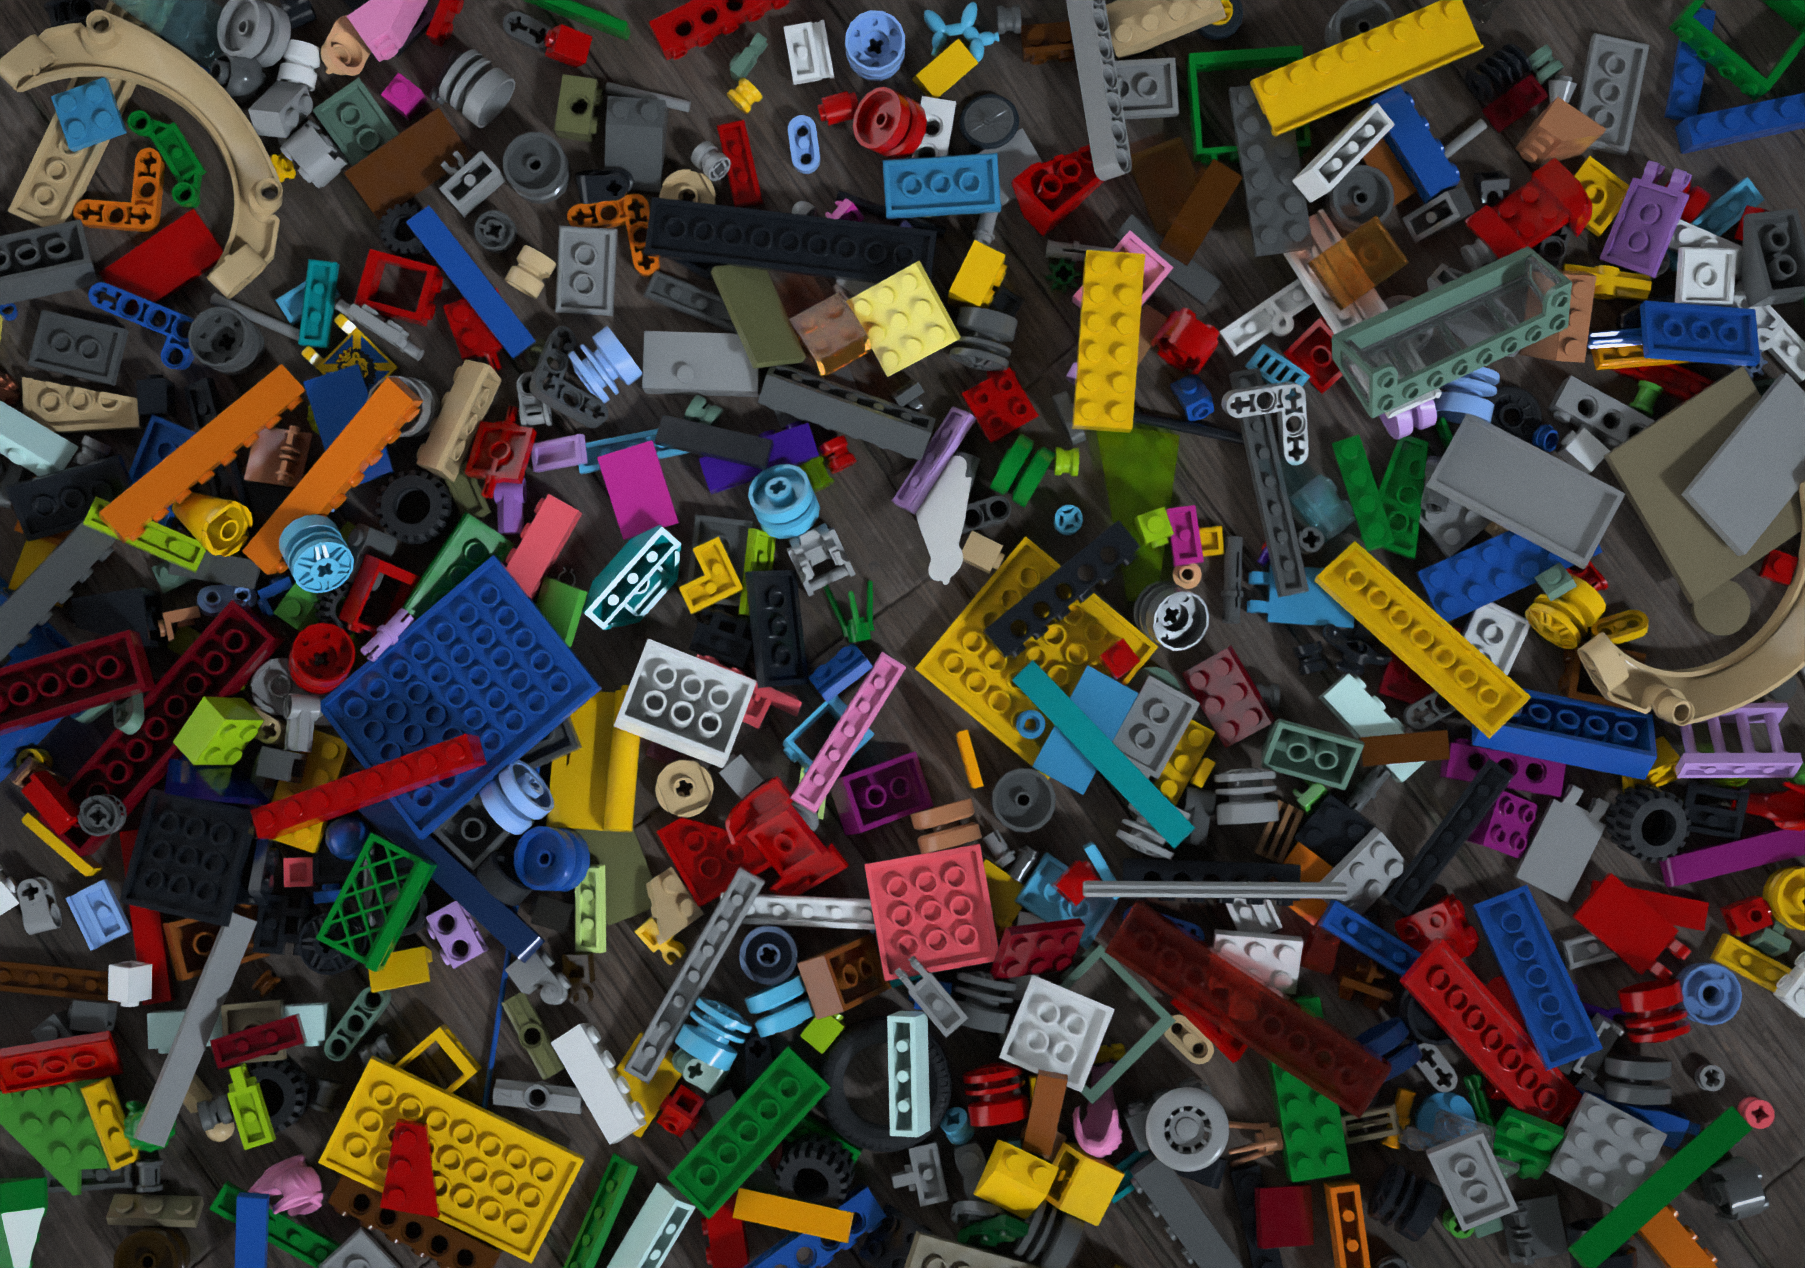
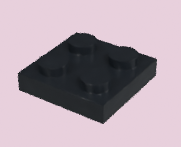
M1329 791L1296 831L1294 839L1335 867L1376 827V824Z

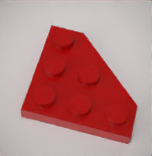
M681 817L656 832L698 907L719 897L721 892H726L740 866L755 875L772 866L748 835H745L732 845L727 829Z

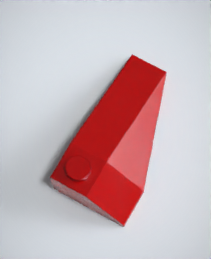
M1089 144L1080 147L1076 152L1067 155H1057L1053 160L1031 164L1015 177L1011 184L1023 217L1044 237L1104 181L1100 180L1095 174Z

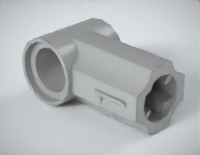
M293 693L286 695L283 705L284 718L287 719L284 750L312 752L314 722L319 718L321 709L319 696Z

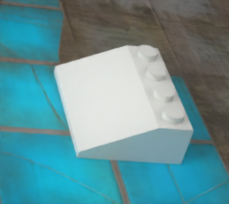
M648 639L615 720L614 727L723 768L730 756L757 681Z

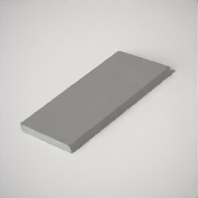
M1788 373L1778 376L1762 398L1681 494L1737 556L1745 555L1799 489V485L1805 481V392Z
M1466 414L1426 487L1582 569H1585L1625 496V493L1470 414Z

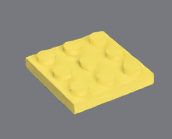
M920 260L846 301L887 377L961 338Z

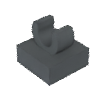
M914 379L890 394L891 399L896 405L902 407L906 405L908 409L916 412L924 408L917 398L924 393V390L919 382Z

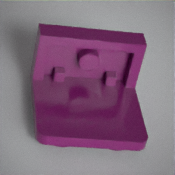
M1504 791L1466 842L1488 847L1520 859L1524 854L1536 817L1537 805Z

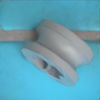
M1704 1064L1695 1072V1082L1703 1090L1717 1091L1725 1083L1724 1072L1716 1065ZM1713 1070L1714 1074L1712 1077L1715 1079V1082H1708L1706 1084L1707 1077L1704 1075L1706 1072L1712 1073Z

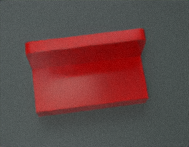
M48 771L32 773L29 776L32 781L21 792L58 835L64 834L78 822L77 815H79L80 808Z

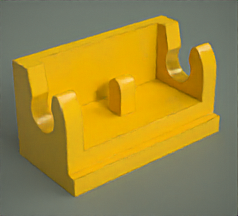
M958 38L916 74L912 80L927 97L939 98L975 67L978 62Z

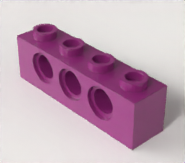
M1454 738V743H1449L1450 759H1445L1441 762L1439 777L1472 782L1489 758L1496 763L1504 759L1508 763V771L1515 776L1506 789L1553 797H1561L1566 764L1471 746V740ZM1472 754H1476L1480 759V765L1476 770L1469 766L1468 761ZM1529 764H1533L1537 770V774L1532 780L1526 775V768Z

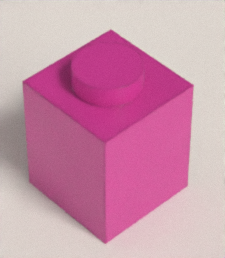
M399 72L381 94L390 107L410 122L428 100L420 88Z

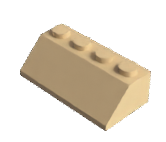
M1117 0L1106 5L1112 46L1119 61L1226 18L1221 0Z
M466 359L463 365L456 369L452 389L450 392L445 393L441 402L442 410L438 418L435 417L429 427L430 435L426 444L423 443L419 447L416 456L418 459L417 464L422 469L452 482H455L461 464L464 462L476 437L480 421L484 420L502 382L500 376L490 365Z

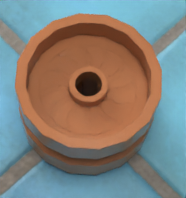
M971 798L910 814L914 829L924 830L933 828V832L921 835L917 839L921 854L964 846L967 842L982 838L978 823L959 824V820L971 817L975 813Z

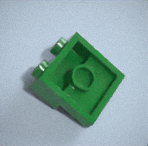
M1508 1107L1486 1139L1499 1168L1502 1166L1510 1169L1522 1179L1531 1177L1538 1180L1550 1164L1552 1151L1564 1137V1128Z

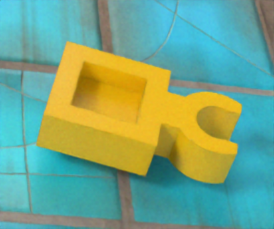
M652 916L634 931L653 953L659 949L662 952L664 961L669 965L675 962L677 956L681 958L687 951L682 943L672 939L673 936L659 945L656 938L659 935L657 919H653Z

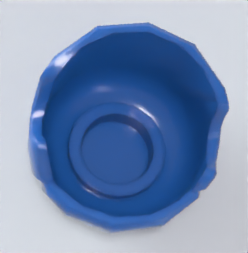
M344 815L335 818L327 827L325 832L326 845L334 856L342 860L354 862L362 851L363 844L367 841L371 831L366 823L358 817Z

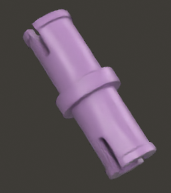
M400 608L385 625L382 624L377 628V634L361 648L363 655L370 653L367 659L375 662L390 645H395L398 642V636L414 622L411 614L401 621L408 613L407 610Z

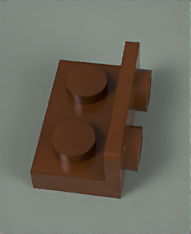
M1070 21L1021 25L1020 37L1023 62L1040 65L1046 63L1047 60L1058 59L1059 62L1075 60Z

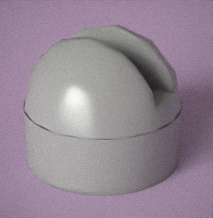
M799 201L792 208V214L815 216L817 211L815 206L806 201Z

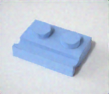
M103 879L66 898L90 951L132 931L108 879Z

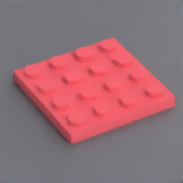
M980 843L864 864L885 981L899 979L894 972L899 967L909 977L920 975L910 965L908 960L913 955L928 973L994 962L999 947Z

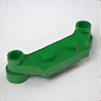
M141 110L132 112L127 120L128 127L135 134L152 139L178 181V184L172 189L174 201L182 207L189 209L197 208L200 204L199 195L202 175L207 173L179 126L175 122L169 125L153 120L146 112Z

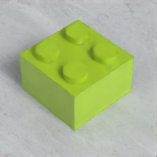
M204 696L173 743L193 765H234L242 757V752L249 742L257 735L264 719L244 698Z

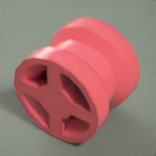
M1746 1097L1739 1102L1737 1107L1738 1113L1747 1123L1757 1129L1769 1127L1775 1117L1771 1104L1757 1097Z

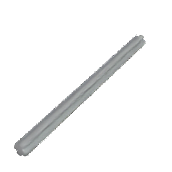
M1084 881L1082 893L1085 897L1345 899L1347 897V885L1343 882Z

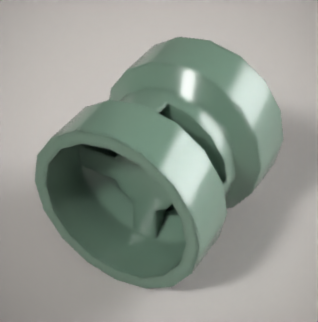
M1548 44L1528 57L1532 69L1536 73V79L1541 85L1564 68L1560 60L1554 59Z
M698 394L691 401L683 418L688 421L715 427L723 409L717 405L711 406L707 404L706 399Z

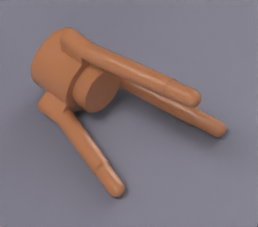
M1228 1121L1229 1128L1260 1131V1133H1255V1143L1228 1150L1230 1155L1258 1150L1230 1162L1231 1167L1263 1156L1273 1155L1274 1151L1283 1150V1140L1279 1127L1270 1128L1269 1122L1257 1124Z

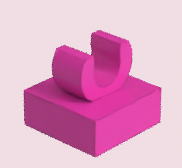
M847 198L843 202L838 200L835 202L837 209L832 214L829 212L825 213L827 218L858 222H862L864 219L854 203Z

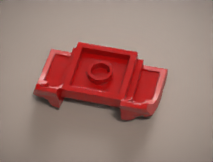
M1553 158L1532 173L1531 181L1492 208L1488 205L1484 206L1464 220V223L1498 259H1501L1527 246L1532 249L1567 223L1573 234L1578 237L1592 217V202L1580 181L1556 158Z
M776 776L750 792L733 807L725 821V825L732 845L747 834L780 875L768 889L776 895L798 896L844 870L849 864L832 843L827 846L823 845L791 805L793 802L790 799L792 793L780 778Z

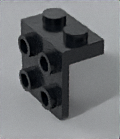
M258 838L256 849H249L235 904L268 905L270 893L274 888V870L279 861V850L274 846L271 839Z

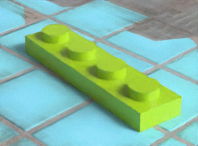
M95 497L83 525L120 540L99 518V512L110 502ZM154 521L149 522L144 527L147 531L136 541L132 542L129 539L125 542L196 573L206 552L205 548L197 540Z

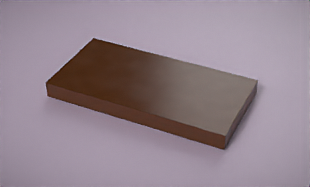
M437 107L349 167L344 173L377 219L380 220L383 215L386 216L388 214L387 210L389 208L393 210L395 208L394 205H402L446 175L447 172L441 166L444 161L449 167L456 168L459 166L458 160L453 155L455 151H458L465 161L472 157V154L439 107Z

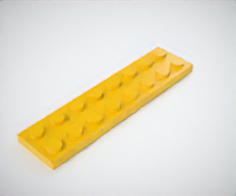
M1356 541L1316 576L1315 583L1489 739L1531 698L1528 693Z

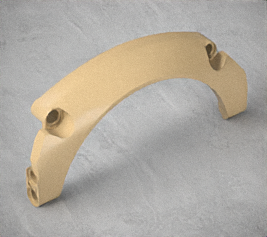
M104 10L90 12L86 19V27L82 23H72L45 29L39 36L36 34L30 35L0 59V76L17 92H24L42 84L66 78L106 77L147 87L183 107L204 127L217 145L228 168L234 192V215L230 236L224 252L216 266L207 276V279L227 299H231L254 280L274 259L280 219L273 215V213L280 208L283 201V189L279 177L260 137L245 114L227 91L196 62L151 32ZM97 25H105L108 27L104 31H96L94 29V27ZM270 190L275 192L277 196L273 199H267L262 196V193Z
M1805 481L1799 485L1798 489L1802 513L1799 559L1785 595L1764 626L1744 645L1717 661L1699 667L1675 670L1654 668L1634 660L1614 645L1604 632H1601L1580 647L1577 653L1592 682L1606 700L1647 714L1653 708L1658 718L1679 726H1685L1729 713L1747 705L1786 682L1805 666Z

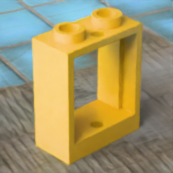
M443 1024L394 1066L404 1069L437 1041L463 1072L461 1077L445 1089L454 1093L481 1070L482 1067L450 1028Z

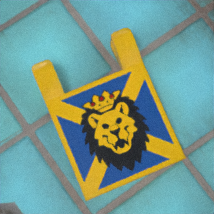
M339 314L334 319V322L348 336L325 359L310 346H307L302 351V355L323 375L359 364L369 392L378 381L391 376L398 369L343 314Z

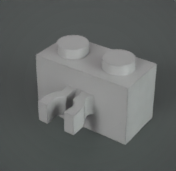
M276 81L248 109L253 128L260 136L278 137L279 145H284L283 142L298 130L297 126L312 112L313 101L309 95L307 84Z
M482 150L467 164L461 154L455 151L453 155L458 160V165L461 168L459 171L455 167H449L445 161L441 164L442 168L452 177L439 190L464 218L506 181L502 172Z

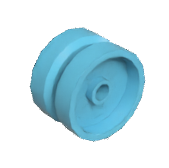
M780 464L767 468L758 474L749 486L748 498L762 530L771 537L787 539L799 536L810 529L819 517L820 505L806 472L798 466Z
M800 974L787 978L778 984L768 986L744 999L751 1014H758L769 1010V1013L761 1016L755 1022L760 1038L786 1031L815 1015L809 997L794 1000V998L807 991Z

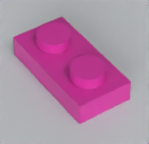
M1196 506L1166 509L1174 535L1170 537L1174 567L1203 563Z

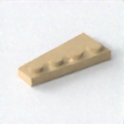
M22 377L23 414L56 434L143 428L142 416L138 415L137 398Z

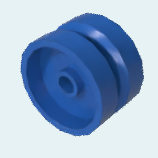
M537 826L528 830L519 839L514 851V867L521 882L533 890L569 891L576 888L585 879L590 867V852L587 842L579 833L572 829Z

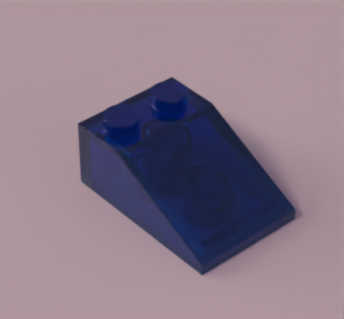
M182 754L181 760L169 759L165 794L226 803L266 805L269 802V799L236 765H193L184 754Z

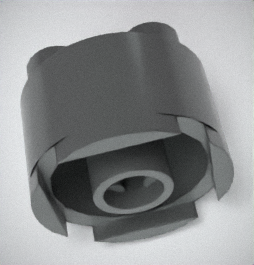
M1735 1156L1715 1162L1705 1173L1700 1175L1701 1188L1708 1206L1714 1204L1718 1211L1714 1215L1722 1223L1728 1224L1754 1216L1769 1208V1200L1763 1192L1760 1182L1762 1180V1172L1756 1163L1750 1164L1745 1158Z

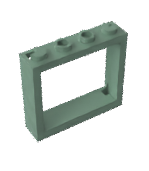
M1101 944L1097 948L1093 945L1089 947L1080 957L1083 962L1076 969L1073 966L1069 967L1061 975L1060 979L1063 982L1059 986L1069 990L1102 958L1161 1019L1091 1089L1085 1084L1082 1094L1091 1104H1094L1176 1022Z

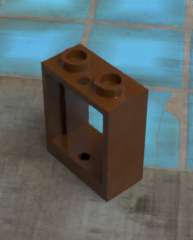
M1581 641L1574 649H1564L1562 660L1566 664L1564 675L1562 674L1558 681V691L1561 692L1560 696L1636 711L1606 700L1604 697L1576 692L1581 668V660L1577 650L1587 642ZM1620 649L1634 660L1645 664L1646 654Z

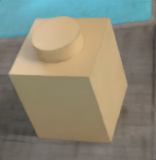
M971 531L962 550L963 561L990 574L992 568L996 570L999 568L1005 554L1000 552L1003 545Z

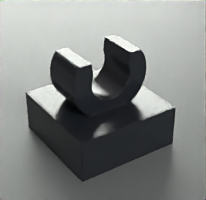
M1502 170L1474 173L1473 184L1479 189V199L1483 203H1487V195L1491 191H1495V199L1499 202L1503 199L1502 190H1508L1510 187V178Z

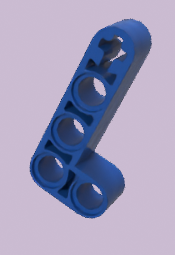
M100 282L90 288L88 293L89 301L95 307L167 336L161 351V360L165 366L176 370H185L190 367L195 356L189 347V338H185L182 334V327L188 322L192 324L195 320L194 318L114 285ZM104 292L114 298H118L117 303L104 300L100 297L101 293ZM132 300H136L139 305L138 312L134 315H130L127 311V305ZM163 311L166 315V322L158 327L155 324L154 318L158 312ZM180 349L183 353V360L175 365L171 360V354L174 350Z

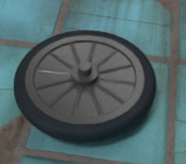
M996 94L978 96L964 107L959 120L960 131L965 140L977 148L996 149L1002 147L1015 136L1018 130V111L1013 103L1003 96Z

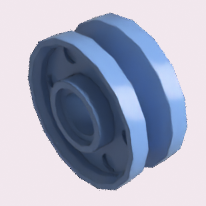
M1705 962L1694 963L1682 969L1675 978L1680 980L1684 1000L1676 1004V1007L1687 1010L1688 1016L1686 1018L1690 1021L1707 1025L1723 1024L1733 1018L1740 1008L1742 1000L1740 983L1736 976L1724 966ZM1708 986L1711 990V997L1705 1001L1703 990Z

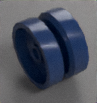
M1402 1017L1390 1018L1369 1028L1351 1040L1346 1046L1345 1050L1352 1062L1363 1063L1359 1069V1074L1366 1085L1374 1086L1386 1082L1408 1070L1422 1058L1423 1053L1416 1041L1406 1039L1409 1029Z

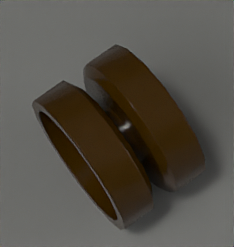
M144 1226L128 1235L118 1245L114 1255L113 1268H188L191 1248L186 1236L177 1227Z

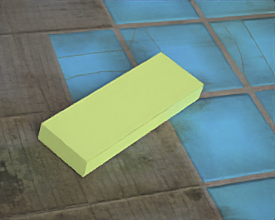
M590 864L585 879L575 888V952H606L605 865Z

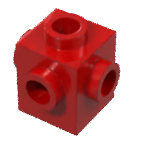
M681 1084L674 1096L672 1097L667 1094L658 1109L662 1111V1114L656 1122L662 1125L666 1131L681 1138L687 1129L693 1131L702 1116L697 1113L706 1100Z

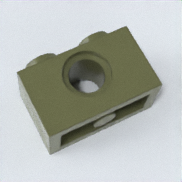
M563 74L554 128L558 138L592 143L593 134H597L599 130V117H596L597 106H602L604 90L600 89L597 79ZM579 104L587 105L586 111L582 114L573 112L574 108Z

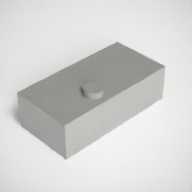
M644 331L642 389L646 394L760 397L761 368L753 369L738 334Z

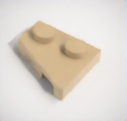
M672 867L646 883L648 897L652 902V917L657 919L659 935L656 938L659 945L704 915Z

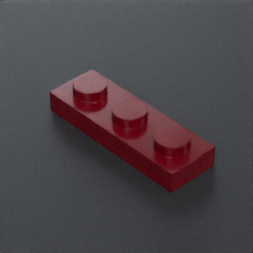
M299 1013L210 1040L218 1069L307 1042Z

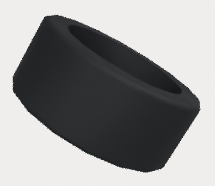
M492 852L477 869L478 879L484 888L497 900L507 905H519L533 890L525 886L518 878L514 867V858L506 853Z
M406 880L401 881L402 886ZM395 882L381 889L385 903H387L390 896L398 892ZM424 890L419 900V915L415 921L406 925L401 937L414 934L427 924L426 917L431 915L432 902L426 890ZM378 895L375 898L373 907L380 905ZM380 908L373 912L375 921L382 927L385 918Z

